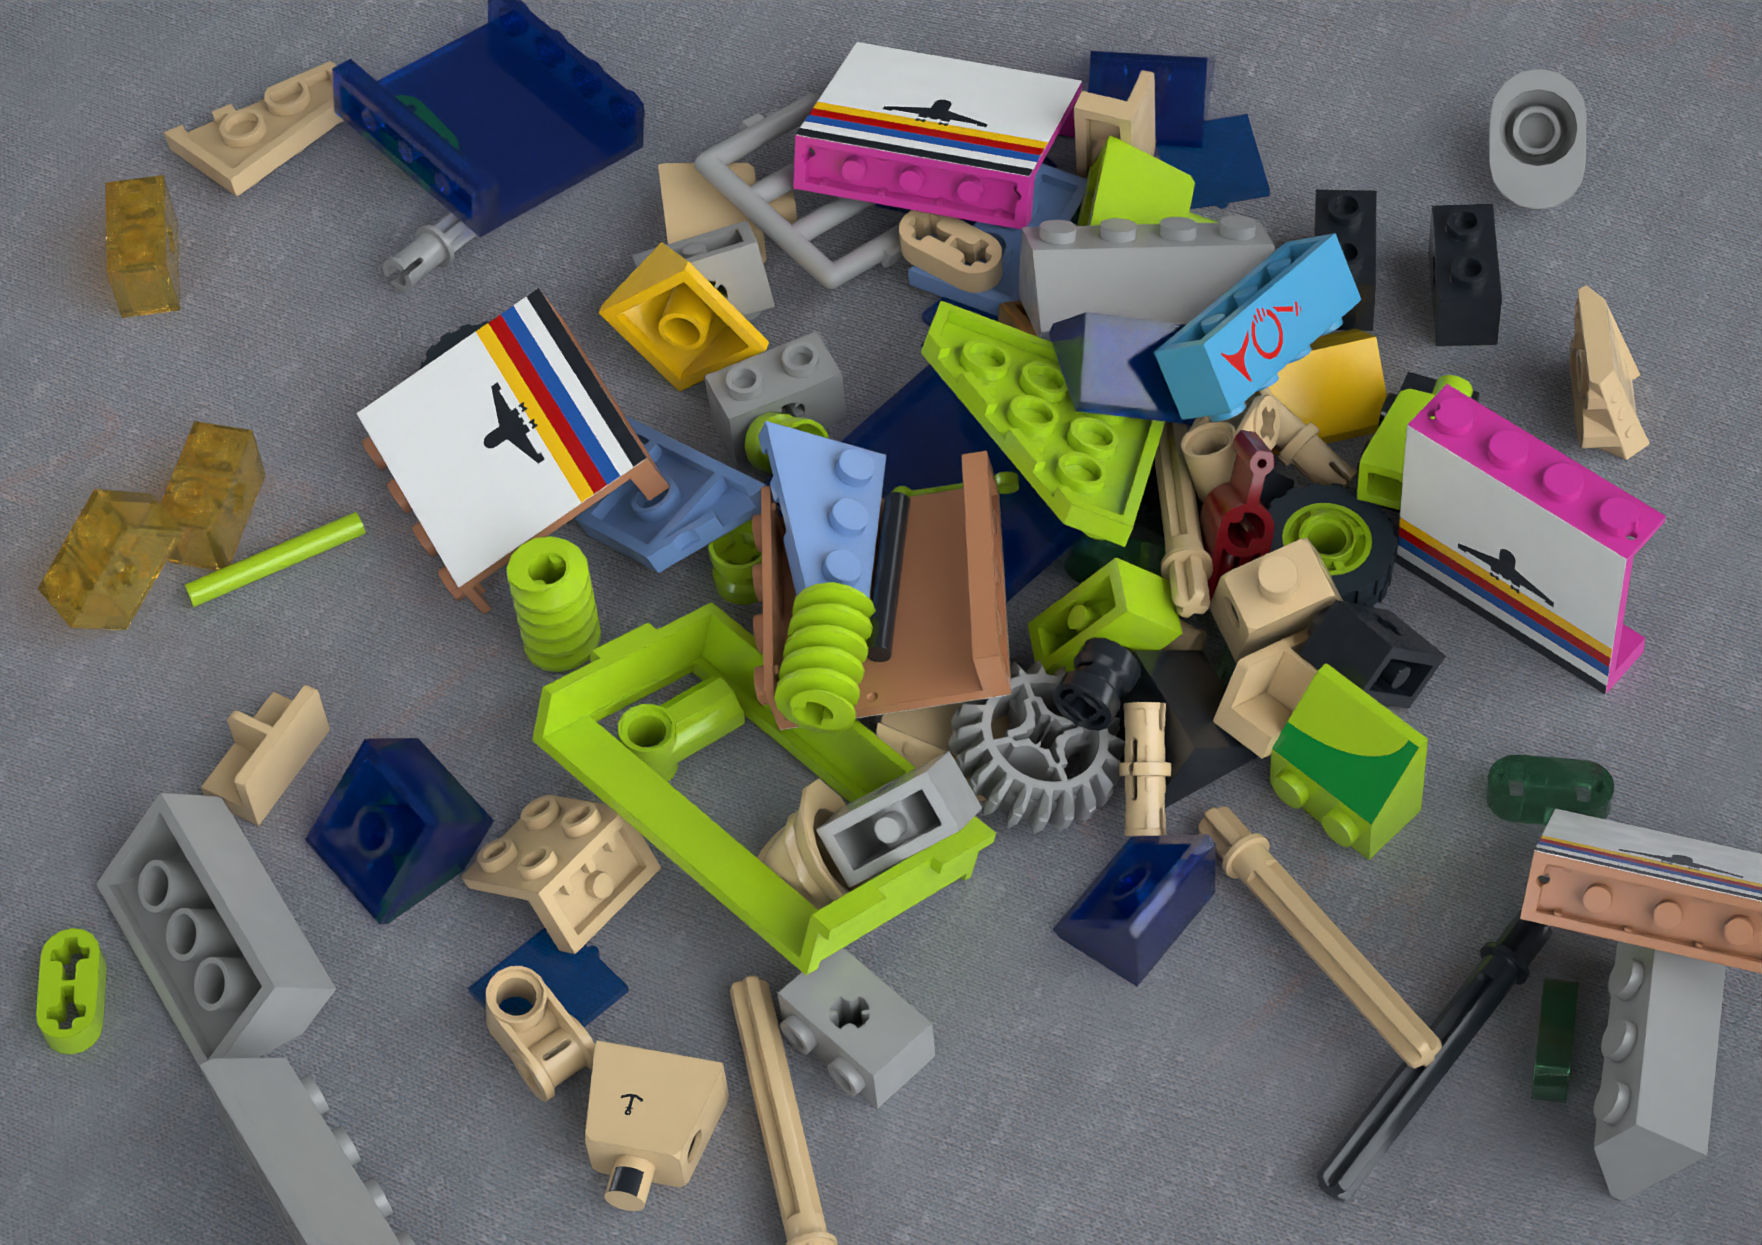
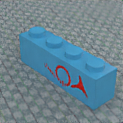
M1335 233L1284 243L1154 351L1182 420L1209 416L1210 421L1220 422L1240 414L1246 408L1244 401L1255 392L1266 389L1276 383L1279 379L1277 373L1287 364L1307 356L1311 352V343L1319 336L1330 333L1343 324L1342 317L1362 299Z

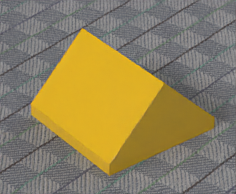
M662 242L611 294L599 310V314L679 392L704 381L705 375L766 351L769 341L689 261Z
M1359 329L1320 336L1310 344L1311 352L1307 356L1287 364L1277 373L1279 376L1278 381L1268 387L1271 393L1305 425L1312 422L1319 428L1320 432L1317 436L1326 444L1376 433L1379 428L1378 423L1381 409L1387 396L1377 338ZM1274 447L1272 448L1273 456L1280 454L1278 450Z

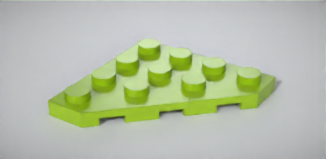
M940 301L921 354L1063 524L1081 530L1091 538L1108 540L1125 547L1136 520L1172 401V394L1168 385Z

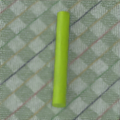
M355 511L184 584V588L194 608L366 534V531L358 513Z

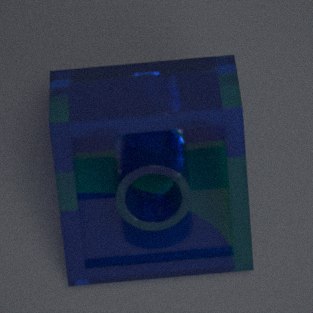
M370 738L363 740L305 841L378 924H389L462 873L494 820L419 738Z

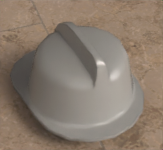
M1540 68L1520 72L1503 84L1493 100L1489 134V166L1492 181L1501 195L1518 207L1536 211L1555 208L1570 199L1583 181L1586 167L1587 129L1584 98L1575 84L1558 72Z

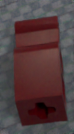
M1240 430L1235 436L1233 448L1237 453L1230 482L1215 487L1206 496L1202 505L1199 518L1204 550L1211 556L1213 563L1212 575L1207 580L1210 602L1221 576L1270 552L1274 535V522L1271 514L1261 503L1260 497L1265 476L1272 471L1275 463L1273 452L1259 435L1253 431Z

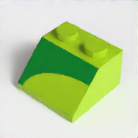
M1326 663L1316 672L1272 747L1270 784L1285 804L1294 809L1301 807L1319 821L1333 841L1343 847L1351 846L1370 860L1421 811L1428 739Z

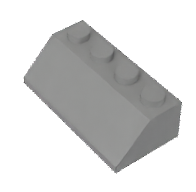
M1238 215L1223 217L1220 223H1196L1184 217H1168L1162 219L1160 224L1136 225V223L1127 219L1111 218L1103 220L1100 225L1076 226L1074 223L1065 220H1047L1042 222L1040 227H1022L1018 296L1037 337L1054 343L1169 340L1274 253L1275 247L1261 222Z
M160 792L97 881L96 886L197 1064L200 1065L211 1058H259L302 1035L334 993L336 987L221 796Z
M1617 941L1615 966L1608 981V991L1611 994L1608 1027L1601 1041V1052L1604 1056L1601 1088L1594 1102V1115L1597 1118L1594 1150L1610 1195L1614 1198L1624 1201L1707 1156L1726 965Z
M211 1058L199 1065L228 1135L294 1245H416L406 1229L396 1235L393 1233L385 1220V1217L391 1215L393 1211L384 1192L374 1177L364 1182L361 1181L353 1168V1165L361 1162L360 1156L343 1126L340 1125L330 1130L321 1116L329 1111V1107L310 1074L299 1080L286 1058Z

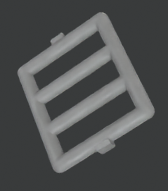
M808 94L766 118L756 113L743 120L738 133L700 153L695 159V168L824 288L832 290L878 263L888 268L901 260L903 255L900 249L899 224L838 260L831 262L810 241L875 203L837 197L790 224L768 203L793 190L794 162L751 186H748L728 167L733 162L802 125L820 98L817 94Z

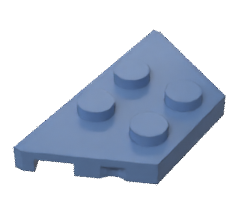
M625 415L670 487L649 501L636 484L629 479L578 514L575 520L588 536L660 573L749 521L753 515L761 514V487H765L766 484Z

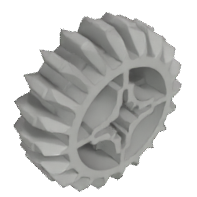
M1040 660L1030 665L1026 673L1014 661L1010 665L1012 695L961 702L962 707L957 708L951 720V730L953 733L948 741V751L957 756L955 761L964 777L970 778L968 784L975 796L982 795L987 800L984 804V816L996 812L997 809L1007 813L1008 829L1017 825L1021 818L1027 819L1034 835L1042 831L1048 822L1059 833L1068 828L1073 819L1082 824L1091 818L1096 808L1099 809L1100 806H1104L1113 793L1112 787L1120 779L1119 763H1121L1120 760L1125 753V741L1115 736L1120 730L1121 718L1115 717L1107 729L1100 731L1085 729L1065 718L1053 701V691L1066 673L1065 666L1056 670L1052 676L1046 674ZM1007 715L1010 725L1005 736L993 739L991 722ZM1079 754L1082 768L1081 774L1068 780L1064 771L1068 764L1067 760L1070 756Z

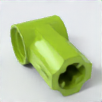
M712 675L660 706L640 704L628 709L618 722V740L669 782L678 770V762L744 725L745 715L734 690L722 676L717 678ZM644 745H655L652 747H642Z

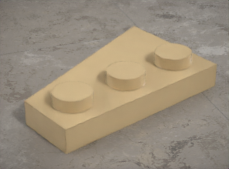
M329 61L268 87L265 91L264 99L240 110H235L232 104H229L211 112L215 121L187 133L183 125L163 132L171 151L237 197L250 187L256 185L262 178L294 155L302 152L308 145L333 127L345 121L350 115L371 100L365 83Z

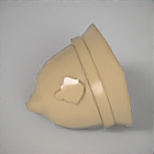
M819 778L803 788L798 811L788 816L786 826L771 837L758 856L761 862L818 910L873 879V877H870L849 888L818 835L816 829L837 810L846 805L841 796Z

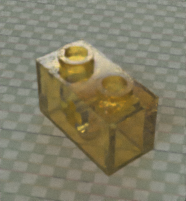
M164 175L105 182L106 271L121 317L126 318L181 310L178 219Z
M194 421L154 518L169 563L211 570H219L231 565L266 476L253 430Z
M94 489L37 589L70 628L127 630L184 531L150 493Z

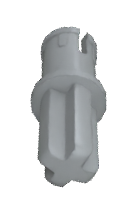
M461 202L433 225H422L416 231L415 239L393 257H389L383 262L382 268L386 277L398 269L400 271L404 270L390 281L391 285L399 291L408 292L437 266L447 267L454 261V253L484 229L482 221L484 215L479 208H474L469 202Z

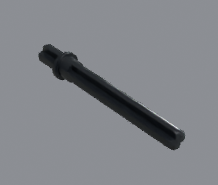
M1521 909L1496 942L1484 944L1480 950L1481 961L1429 1027L1441 1040L1442 1045L1441 1050L1435 1055V1060L1427 1067L1420 1066L1415 1069L1410 1068L1404 1061L1401 1063L1317 1172L1318 1186L1325 1194L1332 1196L1340 1202L1347 1201L1353 1196L1515 984H1524L1529 978L1528 966L1552 936L1551 926L1520 919Z

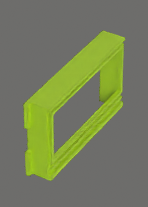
M713 602L659 629L654 628L647 622L592 650L590 655L591 663L542 687L532 741L806 976L817 970L820 961L932 894L959 878L964 881L971 878L979 851L994 843L996 832L974 816L960 831L912 855L818 910L598 724L597 721L692 672L702 681L712 675L717 678L722 676L734 690L744 715L850 803L916 768L857 719H855L851 728L844 732L832 734L814 732L801 727L779 730L769 704L761 705L756 696L754 668L763 666V653H759L755 637Z

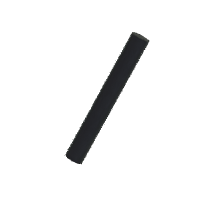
M900 492L887 494L884 502L872 596L876 612L869 619L873 629L871 637L867 640L869 648L867 658L874 662L888 661L892 654L910 508V498Z

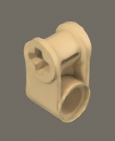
M1259 395L1253 401H1244L1246 408L1240 414L1224 421L1212 422L1209 416L1196 418L1189 431L1182 438L1181 448L1198 498L1203 503L1206 496L1215 487L1230 482L1237 453L1233 448V440L1240 430L1256 432L1270 450L1275 446L1280 430V412L1275 398L1271 395Z
M509 966L498 971L490 979L486 988V1026L490 1034L513 1061L521 1078L536 1097L546 1103L555 1096V1087L584 1067L592 1070L596 1046L594 1041L580 1022L566 1011L535 971L523 966ZM510 997H521L528 1000L533 1005V1008L526 1014L512 1016L502 1011L499 1005Z

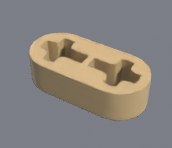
M915 210L909 211L900 221L899 239L901 253L904 259L912 265L969 293H981L991 290L1000 282L1003 276L1002 248L998 240L990 234L958 218ZM932 233H933V234H936V235H937V239L934 238L933 236H930V235H931ZM916 236H918V237H920V238H923V239H922L921 241H920V240H917V239H916ZM980 259L986 260V264L983 263V262H980L979 260H980ZM965 261L972 263V265H965Z

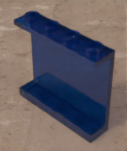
M488 0V23L378 81L352 59L332 68L334 112L479 237L484 236L643 147L645 109L644 103L639 96L612 78L597 61L589 59L569 43L560 31L552 29L532 13L521 0Z

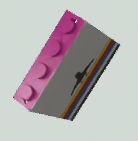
M856 42L795 134L793 189L1022 230V227H1028L1032 219L1035 175L1058 134L1075 137L1074 106L1081 94L1082 81ZM812 148L815 153L810 152L809 149Z
M1446 384L1407 425L1396 563L1606 695L1644 651L1646 638L1623 624L1631 570L1635 554L1665 523L1666 516ZM1632 536V537H1634L1635 539L1630 540V539H1628V538H1626V537Z

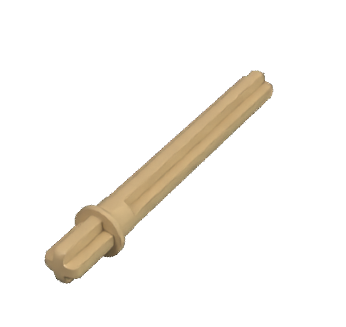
M1165 378L1162 381L1155 380L1167 385ZM1172 397L1154 457L1166 553L1161 562V574L1163 578L1170 581L1172 601L1176 604L1177 613L1182 617L1189 618L1193 613L1204 614L1209 609L1210 596L1207 580L1212 575L1213 563L1211 556L1204 550L1195 487L1181 448L1182 438L1187 433L1186 419H1181Z
M1222 806L1217 809L1211 807L1204 813V818L1198 824V832L1223 859V871L1230 878H1240L1410 1068L1415 1069L1420 1066L1427 1067L1435 1060V1055L1442 1048L1441 1040L1269 853V841L1262 834H1252L1228 807Z
M757 975L745 976L742 981L732 984L730 997L787 1240L785 1245H838L836 1237L827 1231L769 984L765 980H759Z

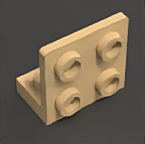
M545 795L530 802L522 810L521 818L501 838L488 843L480 850L477 855V861L462 875V879L469 889L528 900L558 950L576 954L661 869V866L642 834L607 804Z

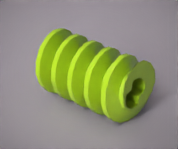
M552 536L534 538L522 544L511 555L506 568L524 652L530 662L542 670L562 672L575 669L590 659L591 651L598 648L602 636L588 562L580 548L566 539Z
M828 582L807 587L795 597L792 608L793 617L790 620L787 632L788 639L786 640L783 652L784 660L782 661L778 676L780 681L776 687L774 700L777 709L783 716L801 728L832 734L844 732L854 724L856 718L854 706L857 705L861 692L858 685L862 682L865 671L862 663L866 661L869 650L866 642L871 637L873 629L869 618L876 612L873 602L863 592L848 585Z

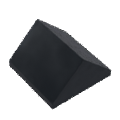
M1202 650L1133 651L1132 655L1137 659L1141 668V675L1131 692L1127 696L1119 698L1120 710L1115 717L1121 718L1120 730L1115 737L1125 741L1124 703H1166L1164 727L1165 762L1171 763V777H1165V808L1258 757L1213 722L1226 687ZM1125 753L1120 760L1121 763L1125 762Z

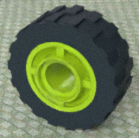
M1320 482L1309 483L1307 487L1299 489L1294 487L1287 490L1280 499L1276 497L1268 507V512L1271 514L1274 522V535L1270 552L1299 539L1308 538L1321 555L1344 602L1374 607L1377 602L1381 603L1387 594L1388 585L1390 586L1397 551V537L1393 535L1394 524L1390 517L1387 518L1384 515V508L1378 504L1358 500L1357 489L1352 491L1343 488L1344 485L1335 483L1331 485H1320Z

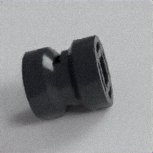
M1094 637L1086 640L1074 658L1075 670L1066 672L1053 691V701L1064 717L1074 724L1088 730L1100 731L1107 729L1120 710L1119 698L1127 696L1140 678L1141 668L1137 659L1120 644L1106 638Z

